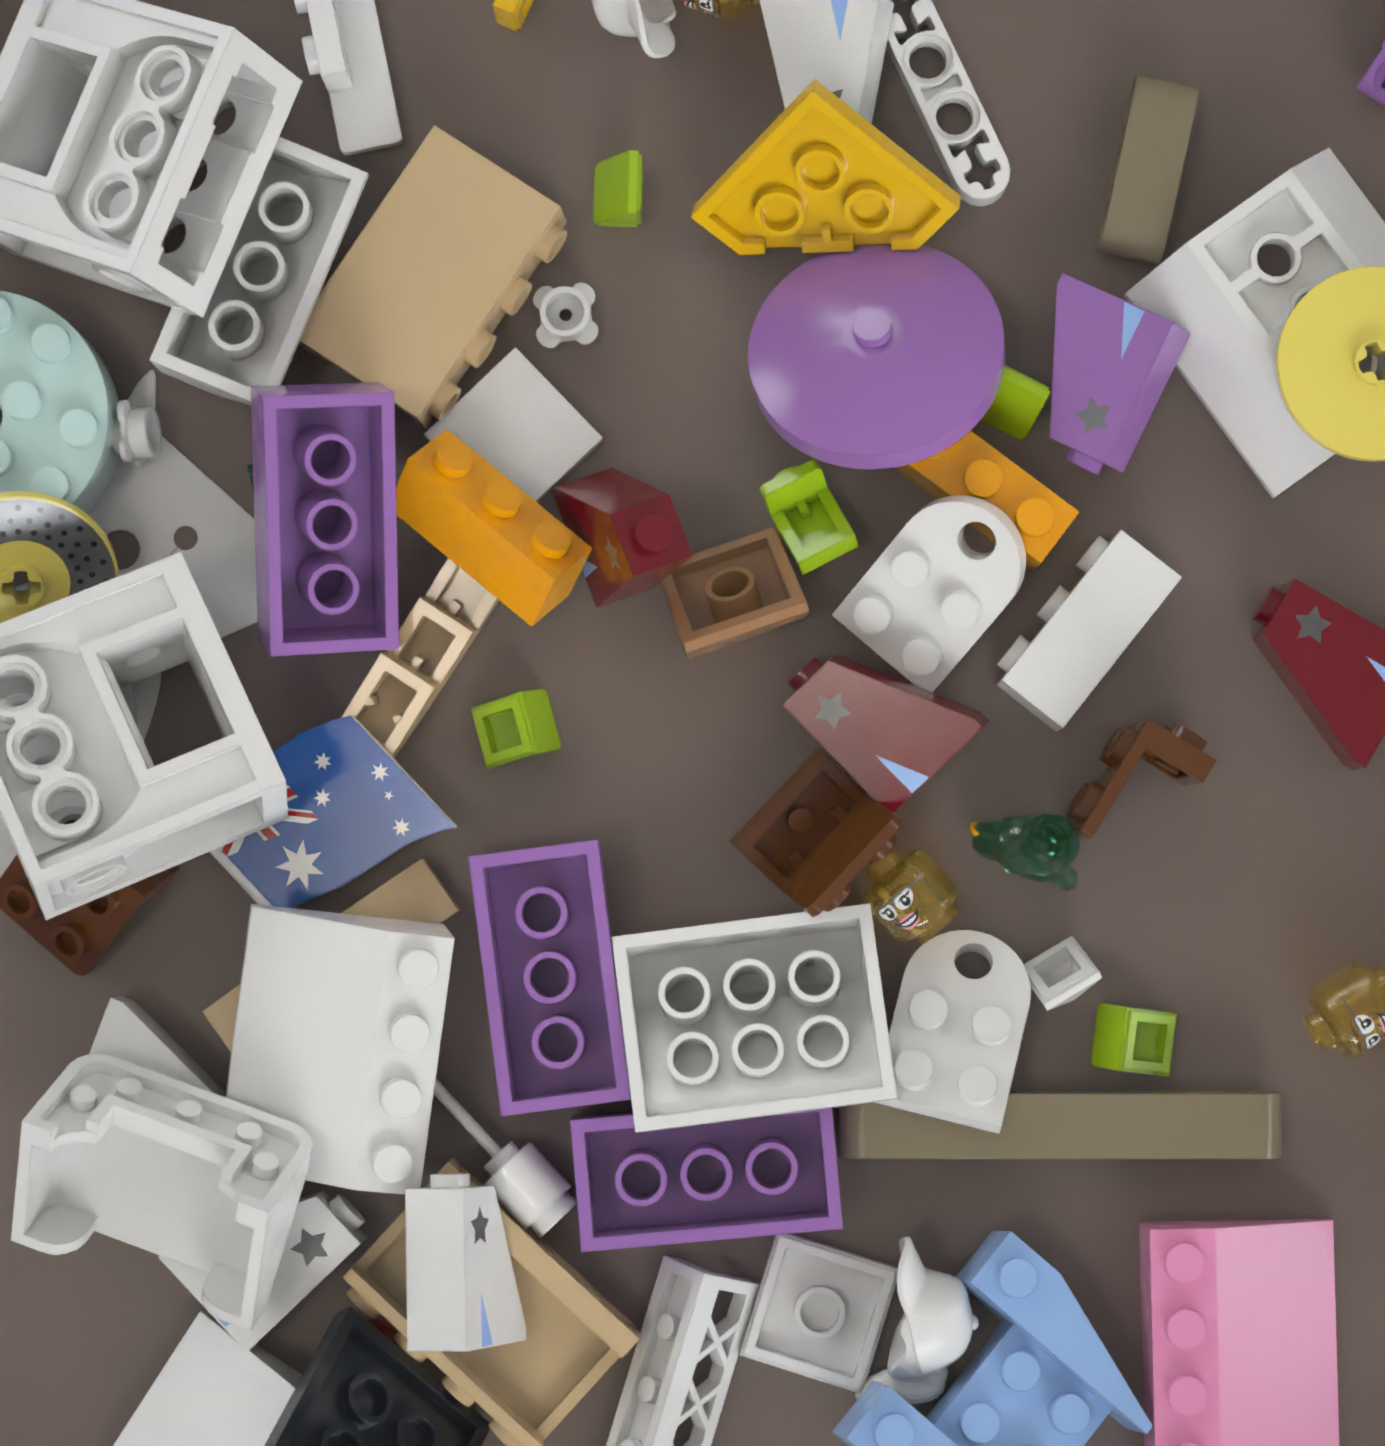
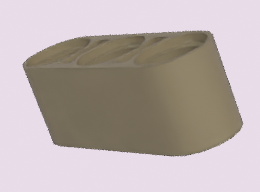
M1136 74L1126 107L1099 230L1096 252L1155 265L1160 264L1170 230L1199 94L1198 87Z

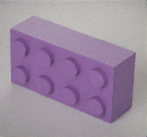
M379 382L251 386L258 642L270 657L399 649L394 391Z
M590 840L468 856L501 1116L631 1100L612 945L613 936L600 841Z
M832 1108L640 1133L635 1132L633 1110L573 1115L570 1120L581 1252L843 1229Z

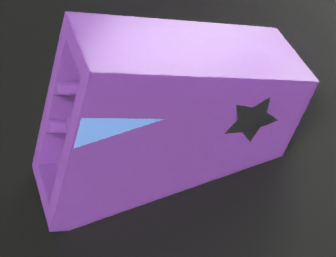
M1062 273L1057 283L1050 438L1068 447L1064 459L1098 475L1103 464L1123 473L1191 334L1173 321Z

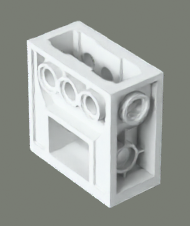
M24 0L0 55V247L13 255L203 318L303 81L231 26L137 0ZM235 107L236 116L232 126L225 133L215 135L214 129L216 126L214 122L218 114L225 108ZM207 165L206 179L196 190L189 192L197 169ZM184 224L186 235L183 243L175 251L165 253L164 241L168 232L173 227Z
M182 552L0 623V815L45 920L288 819L286 780ZM189 661L223 738L154 766L120 689ZM77 819L74 823L64 824L67 821Z

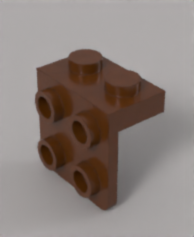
M1150 719L1133 724L1131 727L1126 725L1123 730L1118 728L1100 755L1099 761L1106 764L1107 767L1097 783L1092 781L1090 784L1085 782L1066 812V815L1074 820L1068 833L1078 839L1092 838L1140 759L1184 786L1203 783L1217 761L1203 752L1207 741L1177 723H1173L1171 728L1168 726L1163 728Z
M815 749L729 842L785 895L811 917H815L823 911L829 912L839 906L851 891V880L867 863L874 864L892 849L897 839L895 833L901 827L902 821L892 811L867 796L823 752Z
M77 819L67 821L64 824L74 823ZM16 855L0 878V909L74 974L83 976L94 969L134 912L165 888L177 874L180 867L176 865L45 920L19 857Z

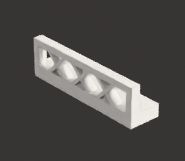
M663 1256L642 1325L640 1339L635 1348L606 1446H674L673 1440L677 1427L689 1416L694 1425L689 1440L683 1446H711L759 1284L744 1278L710 1272L683 1259ZM718 1291L733 1292L727 1316L714 1325L711 1315ZM709 1354L712 1360L709 1376L695 1388L692 1377L696 1364Z

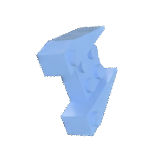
M992 1230L956 1277L964 1283L967 1292L997 1317L1001 1323L925 1418L888 1385L872 1381L832 1431L848 1446H1084L1108 1414L1124 1428L1148 1434L1153 1426L1062 1275L1012 1231Z

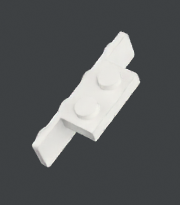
M294 0L298 14L307 12L309 14L313 35L302 37L304 55L309 74H321L329 92L341 152L348 156L400 145L403 137L375 0Z

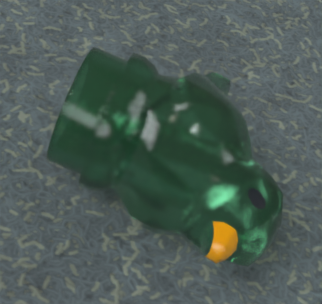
M1050 814L1037 816L1021 815L1006 817L1001 821H974L970 824V830L973 834L972 847L974 852L982 858L997 862L1008 874L1041 883L1050 882L1063 891L1072 890L1077 885L1078 874L1070 863L1078 855L1080 840L1079 835L1074 833L1075 826L1067 818Z

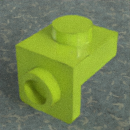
M813 459L800 466L786 468L760 487L770 519L802 575L859 547L854 531L827 487L823 471L817 460Z

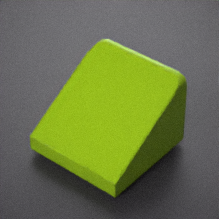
M628 150L596 165L594 170L593 221L595 225L599 227H639V224H642L643 160L639 150Z
M1005 365L1000 388L981 421L1016 439L1023 440L1029 433L1051 391L1044 384Z
M544 689L521 691L470 708L487 769L550 753L561 748V741L549 697Z
M1105 1003L1099 1004L1096 1015L1091 1064L1094 1067L1169 1077L1177 1013Z

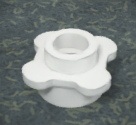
M577 283L573 287L561 286L554 289L551 286H543L536 291L533 303L540 311L541 325L536 331V336L541 345L546 348H555L560 342L577 341L581 345H589L597 338L599 330L597 324L592 321L591 305L596 297L594 290L588 284ZM563 310H569L572 313V317L568 321H563L560 318V313Z
M120 400L117 406L118 416H116L114 422L112 446L115 452L121 455L123 462L133 461L136 468H141L145 466L147 458L158 457L162 445L160 421L153 407H140L139 405L131 407L128 400Z

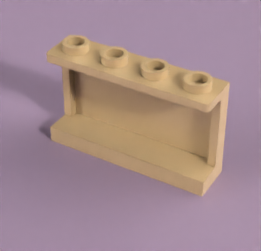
M434 125L320 292L299 345L322 362L328 361L360 383L379 382L394 391L395 406L409 414L416 423L427 429L435 418L441 421L450 413L461 394V388L457 385L470 365L478 368L489 356L497 339L493 331L506 313L513 316L522 307L532 288V283L528 280L541 260L549 263L560 251L567 237V231L563 229L567 221L561 206Z
M452 1157L437 1173H469L470 1186L484 1185L455 1157ZM499 1204L526 1324V1340L468 1352L407 1351L406 1218L404 1210L343 1276V1279L351 1286L346 1292L347 1296L369 1317L375 1319L381 1314L399 1331L394 1336L395 1341L413 1359L423 1363L428 1357L446 1374L441 1380L442 1384L459 1402L467 1407L476 1402L493 1418V1421L489 1424L490 1429L505 1445L543 1446L544 1440L617 1359L619 1357L623 1358L639 1341L641 1330L542 1238H539L530 1227L526 1230L522 1229Z

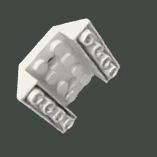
M1330 148L1290 168L1185 243L1124 294L1128 302L1173 321L1191 334L1175 366L1272 499L1335 454L1311 440L1298 427L1281 398L1276 378L1275 360L1282 328L1296 304L1312 288L1325 279L1353 268L1385 267V222ZM1267 244H1275L1284 248L1291 260L1289 272L1283 276L1274 277L1264 273L1257 262L1259 248ZM1366 348V372H1374L1377 379L1382 380L1381 371L1385 369V355L1375 357L1371 348Z

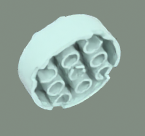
M0 291V411H2V422L0 425V493L9 491L44 493L68 501L89 514L109 487L120 459V454H117L112 446L114 422L116 416H118L117 406L119 399L109 373L110 370L97 350L60 315L35 300L6 291Z

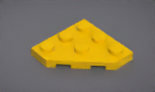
M814 79L694 204L691 218L739 255L765 254L766 248L802 247V253L853 252L855 245L891 244V251L917 250L959 210L961 195Z

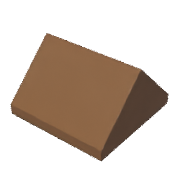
M775 526L692 554L693 556L661 581L687 660L807 620L809 614L807 601Z

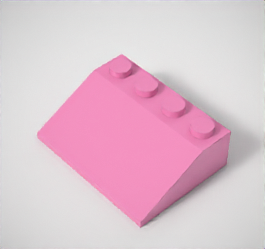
M1282 1219L1139 1222L1143 1411L1153 1426L1148 1434H1144V1446H1340L1333 1220Z

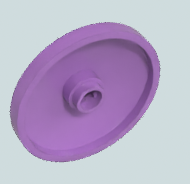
M891 244L855 245L853 252L821 253L804 262L780 281L768 295L755 318L748 344V365L757 403L771 427L794 448L819 461L840 467L868 470L888 469L919 462L938 454L963 438L977 425L993 403L1001 385L1006 360L1002 319L997 304L988 288L971 269L959 260L925 245H922L917 250L891 251Z

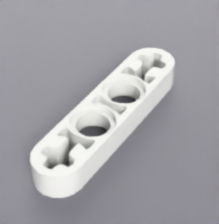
M914 0L915 4L911 7L910 20L916 34L910 37L903 45H900L897 39L906 37L907 28L902 17L898 13H892L886 45L887 52L954 191L961 195V200L970 205L985 206L992 204L1002 196L1008 185L1011 172L1008 158L932 0ZM925 25H927L930 29V31H923L917 33ZM923 47L934 48L939 51L945 62L943 72L937 77L930 79L919 77L910 67L909 58L912 53ZM957 103L967 108L972 118V124L967 131L962 134L952 135L944 132L939 127L936 113L945 104ZM979 136L982 137L984 143L976 144L974 154L982 168L993 166L997 171L993 174L990 181L991 188L985 190L979 182L968 184L965 180L972 168L966 151H962L957 157H953L951 151L967 147Z

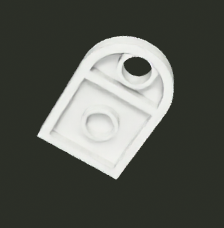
M966 495L947 496L932 501L919 510L903 527L834 611L832 616L915 686L934 692L1018 592L1026 569V553L1022 537L1012 520L1002 510L988 501ZM971 522H980L987 525L995 535L996 545L994 550L988 553H979L972 550L964 539L965 525Z
M955 930L931 938L913 954L903 975L889 1031L898 1098L874 1103L1000 1134L1031 1000V986L1026 968L1018 955L1007 944L983 932ZM976 952L988 960L991 970L982 978L970 979L958 972L954 961L963 953Z

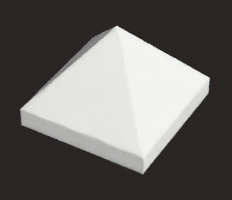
M1073 936L1066 938L1024 964L1029 976L1031 989L1047 1011L1074 1001L1102 978L1100 971Z

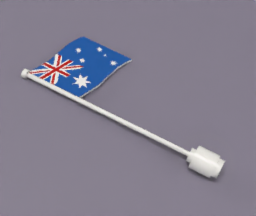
M351 715L331 720L302 732L273 752L286 780L288 819L214 849L210 853L258 905L291 908L343 887L407 844L439 831L456 828L457 825L370 732ZM437 1078L435 1079L434 1095L492 1157L484 1166V1169L492 1177L483 1186H495L498 1203L522 1229L526 1230L530 1227L541 1238L577 1204V1201L567 1191L572 1186L531 1142L527 1143L521 1150L513 1141L501 1149Z

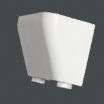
M88 1054L78 1057L66 1067L22 1120L11 1241L50 1255H60L79 1249L86 1243L94 1231L207 1273L208 1276L205 1279L201 1295L205 1309L222 1321L251 1331L265 1311L307 1176L313 1149L311 1135L294 1122L117 1057L105 1054Z

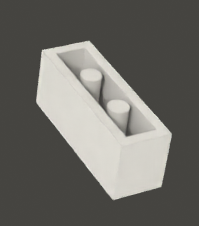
M1120 530L1110 542H1107L1100 535L1096 538L1076 564L1079 569L1085 572L1070 592L1059 585L1036 614L1045 622L1042 628L1030 642L1020 635L997 664L1006 673L996 685L1055 732L1064 728L1182 578L1123 530Z

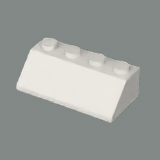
M279 137L204 317L171 308L150 357L153 365L161 373L219 397L251 405V386L281 385L369 176L368 173Z

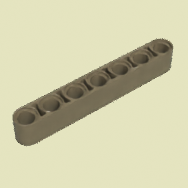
M1010 1090L1000 1134L874 1102L838 1107V1157L848 1159L1282 1158L1281 1092L1251 1090Z

